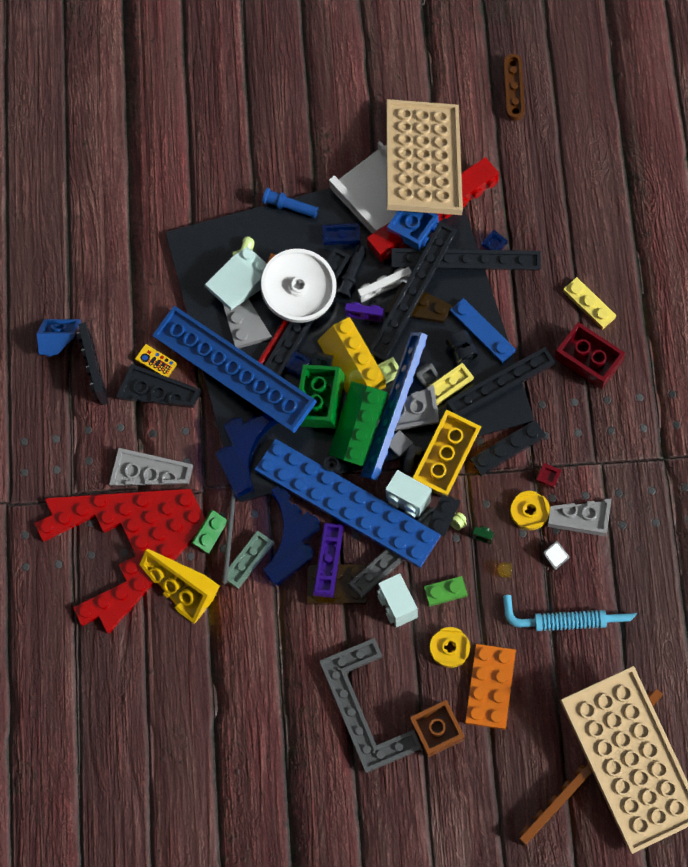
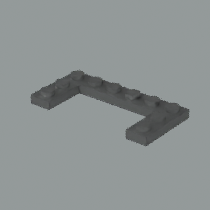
M375 638L320 660L321 667L365 773L422 750L414 730L376 745L346 673L383 658Z

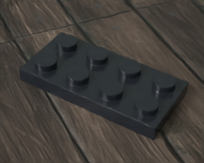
M86 322L78 324L80 331H77L79 342H81V352L87 364L85 368L91 380V391L94 393L95 399H99L101 405H105L109 401L93 338Z

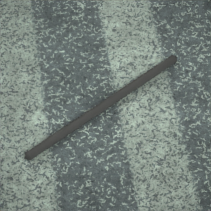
M234 485L232 486L222 581L224 585L227 583L236 499Z

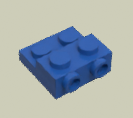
M397 211L387 225V231L402 238L403 243L419 251L421 247L425 248L430 241L429 236L432 232H435L439 224V217L436 213Z

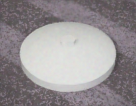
M289 249L274 256L266 265L261 278V293L268 308L278 317L296 323L309 322L322 316L331 306L336 294V278L330 265L320 255L305 249Z

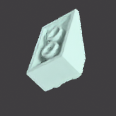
M247 246L235 254L204 287L227 308L232 310L261 290V278L267 263Z

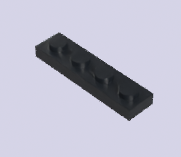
M536 420L472 457L470 461L479 475L482 476L541 441L546 435Z

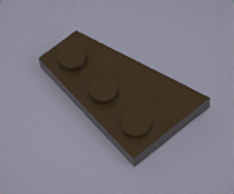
M402 281L386 309L385 315H389L406 284ZM424 292L411 317L444 324L452 305Z

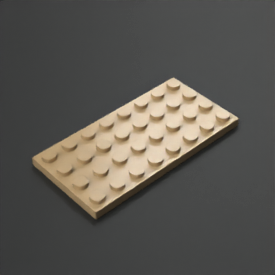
M387 99V210L462 215L459 105Z
M632 666L561 699V705L629 853L633 854L687 828L688 781L635 667Z

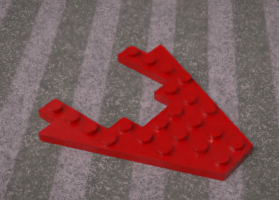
M179 489L47 498L45 500L52 515L36 522L35 525L43 542L97 517L104 533L122 525L136 554L135 557L119 564L127 582L73 607L82 626L100 618L106 632L110 633L154 584L139 565L145 551L150 549L175 561L192 542L205 517L192 490Z

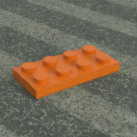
M476 644L465 724L506 730L515 649Z

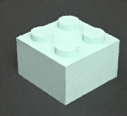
M399 470L396 471L385 489L388 504L396 509L404 510V513L411 518L416 517L419 519L431 502L432 489Z
M400 573L378 583L377 597L380 604L386 606V616L390 624L394 623L397 628L418 618V608Z

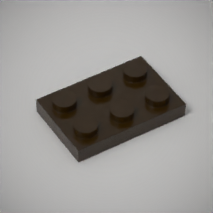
M338 564L333 598L314 596L313 592L318 565H307V605L367 604V595L361 599L348 586V583L367 567L366 564Z

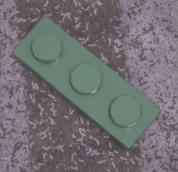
M257 531L230 565L227 582L239 589L274 544L273 541Z

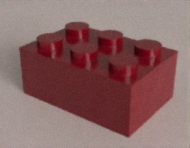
M577 322L556 350L555 359L602 390L624 361L626 353Z

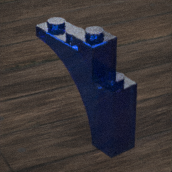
M266 413L258 418H250L245 424L240 417L238 419L233 418L223 425L232 446L222 447L215 454L236 499L254 491L250 477L253 452L264 434L279 423Z
M278 486L272 489V495L282 513L284 523L283 537L275 557L263 569L265 575L275 588L313 560V550L307 543L304 545L303 542L320 530L318 518L314 514L310 515L308 511L301 516L302 511L296 503L293 505L289 501L290 495L284 488L281 490Z

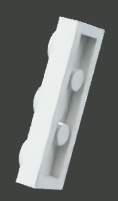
M399 268L394 271V274L381 276L372 284L366 283L358 289V297L361 303L401 285L402 281L406 283L412 273L410 268Z

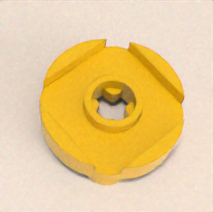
M524 491L515 497L510 513L512 520L520 529L536 530L546 524L550 514V506L543 495L541 496L535 491ZM528 506L536 510L533 512V515L525 512Z
M446 627L432 637L430 652L437 664L446 668H454L462 665L468 658L470 642L460 629ZM450 642L456 647L451 653L444 649V646H448Z

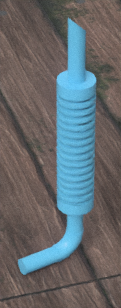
M511 595L503 596L505 617L509 624L520 628L535 627L536 631H542L543 629L544 631L546 629L554 631L555 628L556 630L559 628L560 630L563 628L564 630L567 628L568 630L570 628L573 630L575 627L576 629L579 627L580 629L583 627L584 629L587 627L590 629L591 627L595 628V626L596 628L599 626L600 628H606L609 622H628L637 614L606 615L605 610H599V612L591 610V612L587 611V613L585 611L583 613L581 611L579 613L571 611V614L569 612L567 614L565 612L563 614L555 612V614L551 613V615L549 613L547 615L545 613L543 615L535 613V619H518L513 614Z

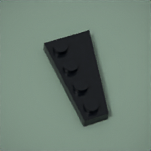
M131 364L116 398L118 400L194 408L201 390Z

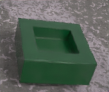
M475 526L472 539L491 545L494 532H491V529L480 526V528Z

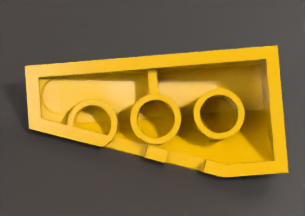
M150 549L145 551L139 564L154 583H158L165 591L163 593L165 597H170L176 606L174 608L194 624L214 600L220 587L206 575Z

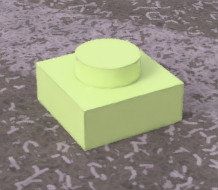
M393 357L378 365L386 379V383L395 379L399 366Z

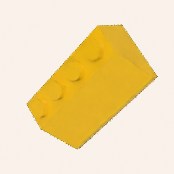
M350 317L334 324L317 340L324 354L334 356L332 366L340 367L345 374L343 388L346 394H348L351 381L379 390L386 387L384 375Z

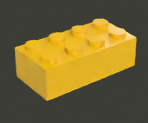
M446 410L413 479L432 489L433 493L439 496L442 493L448 495L481 426Z

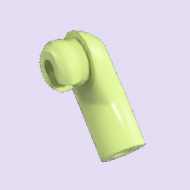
M245 237L242 240L241 249L233 252L232 255L234 256L247 246L253 251L254 240L250 237Z

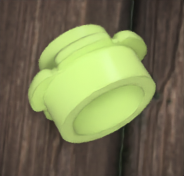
M460 512L455 513L450 525L454 529L460 530L467 525L466 517Z

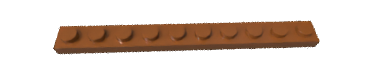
M658 689L653 693L651 691L647 693L652 706L663 695ZM589 763L586 767L582 764L574 773L576 778L572 782L568 779L561 787L563 792L558 797L554 795L547 802L549 807L544 812L540 810L534 816L535 822L531 827L526 825L521 830L519 842L526 846L593 773Z

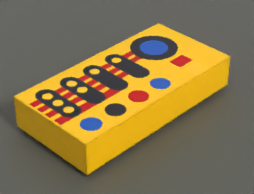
M145 344L135 358L138 363L166 377H169L177 366L175 361Z

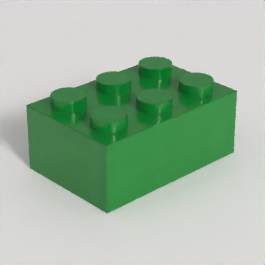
M303 365L299 389L317 402L300 427L337 428L345 374L340 367Z

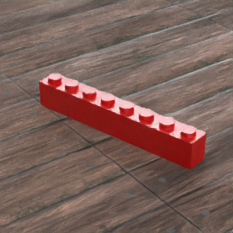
M486 157L461 173L463 208L471 199L480 197L483 191L487 188H493L498 183L499 172ZM436 213L439 217V221H441L444 218L447 219L450 216H452L451 214ZM388 224L367 237V246L380 262L391 258L392 248H405L408 246L403 243L402 238L387 231Z

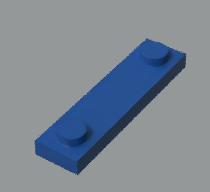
M464 298L450 309V313L501 364L516 352V349Z

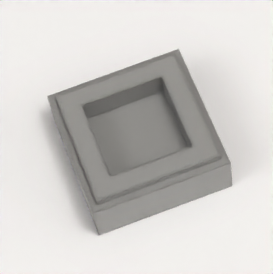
M399 430L391 440L389 448L400 458L409 449V446L413 445V442Z

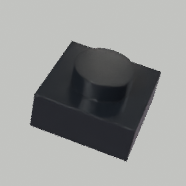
M315 351L312 365L332 366L334 356Z

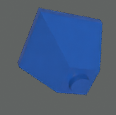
M44 319L37 332L39 355H57L75 337L81 319Z

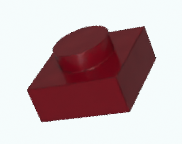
M543 463L536 482L554 489L562 470Z

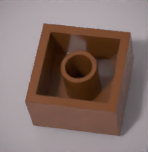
M447 700L410 717L413 729L428 758L465 739Z

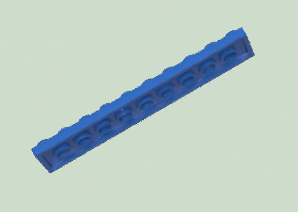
M176 306L172 307L152 335L293 433L297 431L317 402Z
M277 439L274 440L255 468V472L419 569L441 537V534L336 473L327 471L322 465Z

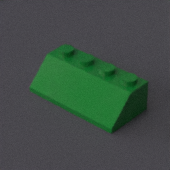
M351 381L328 455L360 466L365 465L388 392Z

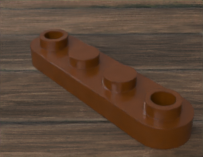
M509 54L504 59L506 113L509 119L518 121L525 114L522 59L517 54Z

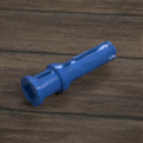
M266 188L262 199L263 204L269 203L277 206L278 209L284 207L314 219L316 218L319 207L286 197L287 195L283 192L280 194L271 191L270 188Z

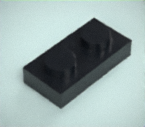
M442 493L427 527L445 537L461 500Z

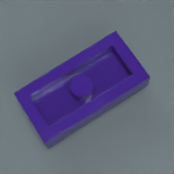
M357 302L346 303L345 315L355 319L383 322L384 308H380L377 305L364 306Z

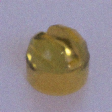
M501 563L497 568L498 574L503 578H511L512 563Z

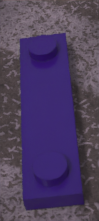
M324 523L313 592L314 596L334 597L343 525Z

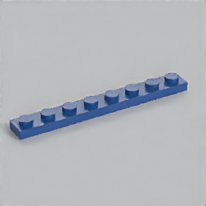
M410 333L361 477L377 481L381 474L382 465L388 454V448L394 437L397 422L401 417L403 405L407 400L410 385L413 383V377L420 362L419 359L426 345L428 335L424 333Z

